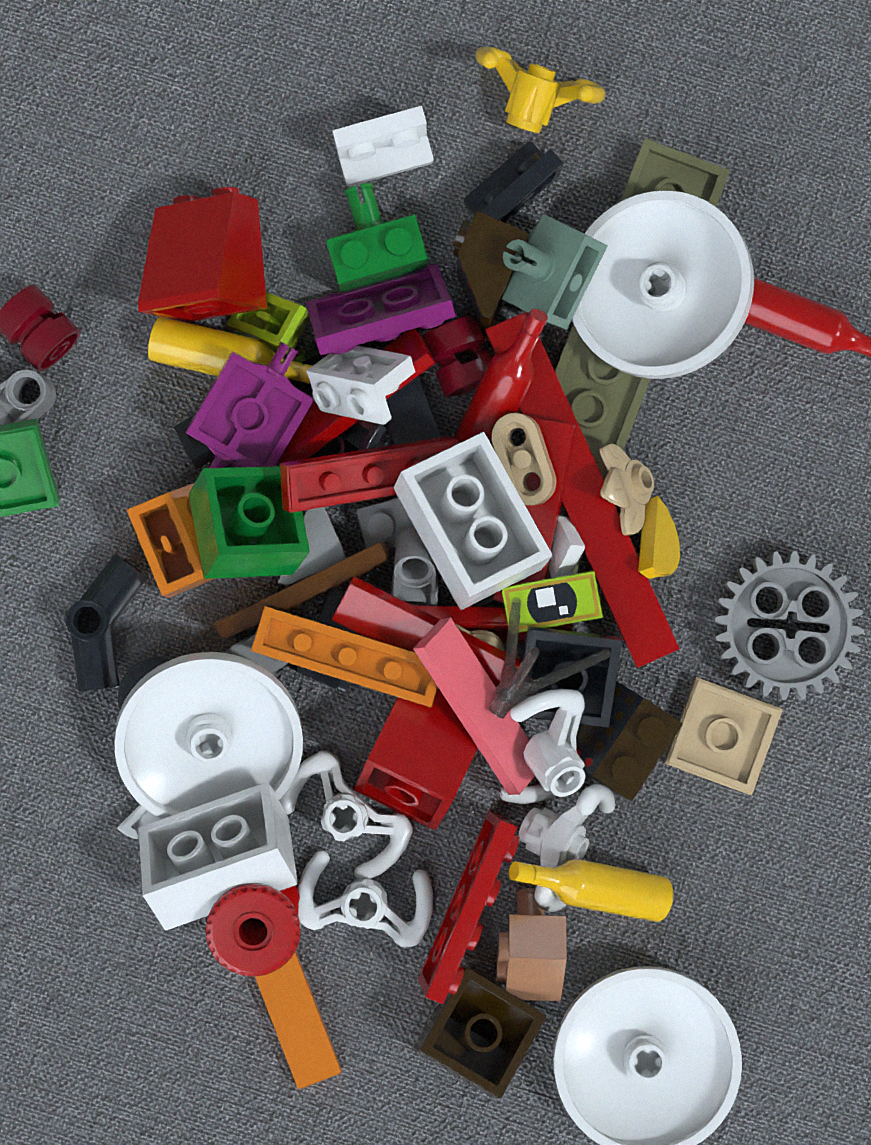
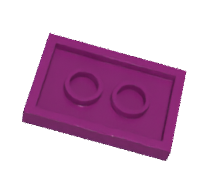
M437 264L306 302L320 355L347 353L354 349L356 345L373 340L380 342L389 341L399 336L401 332L418 327L424 329L434 328L441 325L446 319L456 317L451 297Z

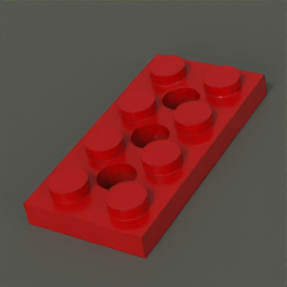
M491 810L487 812L417 979L425 997L440 1004H444L448 993L454 995L461 984L464 975V968L460 967L466 949L473 951L476 947L483 929V924L478 923L485 905L491 907L495 902L501 886V880L496 879L503 861L511 862L519 844L520 837L514 835L517 826L505 816Z

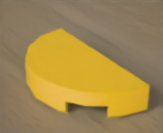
M659 496L650 498L649 502L645 504V522L641 531L638 572L649 579H653L655 577L671 575L678 568L680 560V542L675 523Z

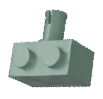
M543 214L538 225L531 231L528 243L517 239L506 246L516 251V254L514 256L505 251L503 253L505 265L509 269L514 270L502 299L530 313L531 309H539L548 316V323L567 330L608 245Z

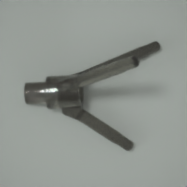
M514 598L509 618L505 663L501 675L502 680L495 689L497 696L488 709L495 716L504 719L512 706L520 703L524 697H529L544 687L608 659L611 656V652L608 649L602 650L541 678L532 679L527 674L539 655L537 648L530 649L519 668L515 666L521 600Z

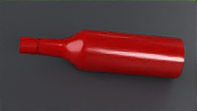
M754 277L753 298L745 324L823 354H831L838 351H854L871 357V336L859 332L841 310Z
M531 309L513 345L506 350L497 352L490 360L454 435L458 444L484 432L493 447L492 430L496 422L507 414L517 413L534 380L535 373L531 360L532 352L548 320V316L543 311Z

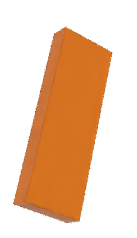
M295 951L291 959L280 969L267 975L255 976V979L299 1090L342 1073V1068L297 951Z

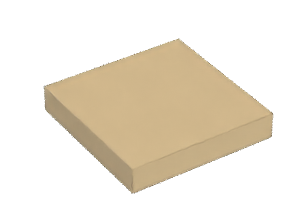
M694 677L679 719L683 725L670 743L664 763L752 796L783 709Z

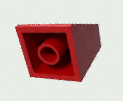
M222 187L212 190L211 197L200 199L199 196L195 195L178 196L173 198L172 205L155 208L138 299V312L193 322L267 309L258 199L240 194L239 188Z
M437 688L432 707L397 698L353 790L435 831L452 804L478 749L439 688Z

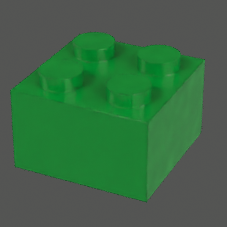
M280 466L202 469L189 492V499L204 579L293 575L309 554L310 548L302 511L289 513L283 509Z

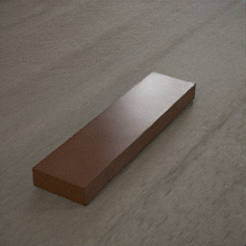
M379 542L214 624L221 638L235 637L259 625L265 606L286 612L351 580L353 576L362 575L392 560L394 555L387 542Z

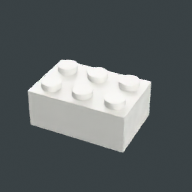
M484 432L401 471L394 490L460 610L542 570L553 556Z
M269 782L138 827L143 897L165 931L208 916L218 898L237 886L261 884L280 891L298 885L289 819Z

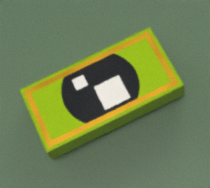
M594 570L510 585L502 589L510 634L525 632L528 626L547 628L603 618Z

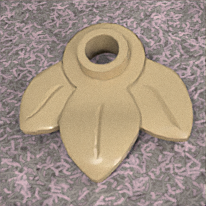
M615 444L603 446L599 451L609 472L600 494L604 499L621 507L620 523L623 535L636 534L643 528L645 522V504L649 502L654 489L653 475L649 468L636 459L631 460L619 446Z

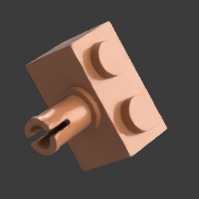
M525 888L519 890L516 893L517 915L509 914L508 932H499L496 982H505V991L520 1000L561 1001L567 961L566 916H544V910L538 907L534 899L536 889Z

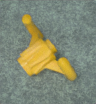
M480 47L475 53V58L480 65L487 69L496 67L510 91L505 112L508 113L506 122L518 128L540 133L542 126L548 125L554 107L577 99L592 104L601 103L605 99L604 88L593 81L584 78L566 82L553 80L556 71L534 63H530L528 71L524 70L516 61L512 60L508 52L494 47Z

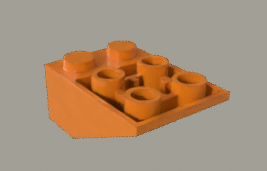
M194 484L170 491L127 509L163 597L170 598L214 580L204 579L189 499V492Z

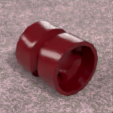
M33 284L19 291L1 308L0 333L12 345L20 343V354L38 372H42L53 366L69 352L79 339L81 331L63 312L54 314V303Z
M473 315L443 324L424 334L422 339L435 363H438L440 366L436 372V377L444 397L450 398L477 389L492 359L491 352L484 351L481 348L485 342V337L477 317ZM465 356L466 363L460 365L458 358Z

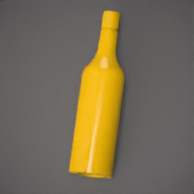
M159 317L155 321L148 344V357L150 361L214 376L219 374L232 350L253 363L266 364L267 366L275 353L260 339ZM292 361L285 376L290 380L311 384L307 370L313 365Z
M581 859L567 860L560 866L553 868L514 861L509 868L511 880L549 888L554 891L560 901L573 907L657 922L663 920L668 915L673 903L672 884L668 878L662 875Z

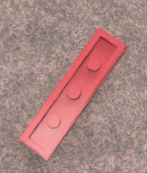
M452 618L440 619L413 649L508 795H520L535 777L525 762L523 753L530 740L520 724L511 718V710Z

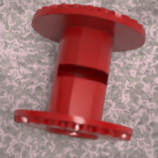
M245 884L232 888L218 898L212 906L206 922V940L214 958L229 971L243 976L267 975L284 966L295 953L300 940L301 927L298 916L300 896L296 885L278 891L266 885Z

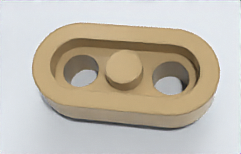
M511 413L501 417L492 430V444L495 453L524 505L542 504L555 491L556 475L540 427L533 418L524 414ZM521 428L526 434V440L521 446H516L512 441V434L516 429ZM531 473H536L541 480L539 488L535 491L530 490L526 484V479Z

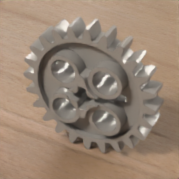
M778 551L770 553V566L768 567L760 557L752 559L754 573L749 572L743 567L738 568L736 571L742 583L739 585L730 581L725 582L724 586L732 594L731 598L716 599L715 603L726 609L725 615L713 617L712 622L723 625L725 632L714 636L713 641L727 642L728 646L727 649L721 652L719 658H734L736 662L731 667L729 673L730 675H736L745 671L747 673L743 682L745 688H750L757 681H760L761 696L767 697L772 688L776 687L778 699L786 700L790 688H793L798 699H805L807 685L816 694L824 693L821 679L825 678L833 684L839 683V677L834 669L839 667L851 670L853 666L844 656L846 652L855 653L861 650L856 644L850 642L852 635L864 634V629L852 625V619L864 614L863 610L850 609L848 605L849 602L856 598L857 592L843 594L841 587L845 584L847 577L841 576L833 580L829 578L833 568L831 563L825 564L819 570L815 569L816 555L814 554L809 555L803 564H799L797 551L789 552L786 563H783ZM762 588L771 589L777 596V606L770 614L763 613L756 605V595ZM810 591L818 594L823 602L822 611L815 618L808 616L802 608L803 597ZM789 613L790 621L826 624L828 631L826 633L801 630L789 632L788 638H786V631L783 629L750 627L747 624V620L749 618L777 621L786 619ZM761 633L768 635L774 643L773 653L765 660L755 656L752 650L753 640ZM807 637L814 639L819 645L820 650L818 658L810 664L801 659L798 651L800 643Z

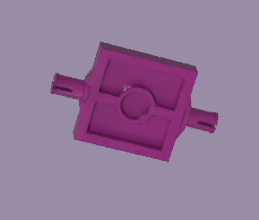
M281 341L268 366L266 364L253 363L233 350L231 351L186 429V434L206 444L212 453L216 455L209 468H230L232 465L236 467L276 466L314 401L312 396L293 386L285 376L294 357L298 354L296 349L289 348L286 343Z

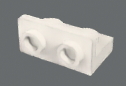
M422 106L332 130L341 168L348 186L426 166L433 162V154L427 137V123Z
M355 346L354 349L343 354L330 353L307 370L313 389L314 400L321 411L382 425L391 420L385 396L395 392L403 381L415 373L411 356L362 346Z

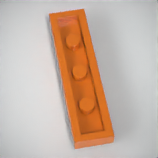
M264 607L251 648L252 652L432 707L438 686L416 653L273 608Z

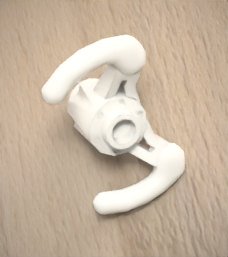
M569 689L544 691L528 697L511 708V718L516 722H522L541 711L560 707L554 716L549 730L535 734L527 743L523 752L525 762L540 784L526 786L520 795H508L505 788L502 787L500 790L502 800L517 804L537 803L555 796L564 797L571 795L582 786L585 780V772L583 770L585 765L576 751V735L582 712L585 708L583 695L579 691Z
M319 751L300 764L292 784L279 802L286 814H291L294 811L298 795L304 784L312 775L320 774L326 797L321 824L323 829L329 831L335 840L344 842L352 837H358L362 833L386 834L390 836V843L379 855L357 866L354 871L356 879L376 877L395 864L405 851L413 833L412 825L403 814H384L374 810L343 782L339 758L331 752ZM333 781L335 783L336 789H338L341 792L336 794L335 796L331 782ZM370 818L374 822H381V825L367 824Z
M593 784L586 787L581 792L576 805L561 815L546 807L543 810L533 808L526 815L520 827V841L526 844L525 849L540 856V866L553 868L560 866L567 860H582L588 849L589 839L585 838L586 829L581 824L588 815L593 813L597 805L603 813L613 812L615 809L613 792L608 786L603 784ZM541 886L536 887L534 899L540 909L546 912L561 910L567 905L560 901L551 889Z
M317 851L307 863L297 888L300 896L298 916L303 926L317 930L322 929L327 924L338 921L351 926L383 930L400 947H413L421 942L429 927L433 912V890L427 871L419 869L413 873L412 880L416 892V910L414 918L409 922H405L387 904V894L380 883L372 879H357L346 887L342 896L318 906L313 900L314 889L320 874L328 865L330 857L326 851ZM338 907H341L342 912L336 911L331 913L330 911ZM384 915L393 922L392 925L388 921L381 920Z

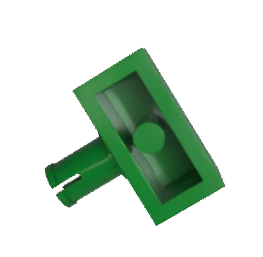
M372 183L360 184L364 204L360 203L356 186L344 191L356 229L352 233L326 240L340 292L428 267V257L415 214L390 222L382 221Z

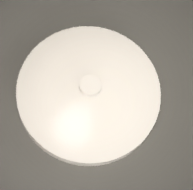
M646 192L625 199L612 206L596 219L585 232L586 235L608 245L572 320L586 345L606 363L624 373L650 379L673 378L696 371L707 365L724 352L734 341L742 329L751 307L754 292V270L751 256L743 237L726 215L714 205L699 197L683 192Z
M193 653L174 658L159 665L147 673L130 691L122 705L116 723L115 757L120 776L137 802L160 819L266 782L270 783L278 800H280L289 789L298 772L303 751L301 721L296 705L288 690L272 673L251 660L228 653Z
M637 966L614 971L601 977L576 997L567 1009L557 1031L553 1051V1069L558 1092L568 1114L576 1125L600 1145H697L711 1135L728 1115L735 1101L741 1081L742 1055L737 1032L729 1015L719 1001L704 986L674 970L653 966Z

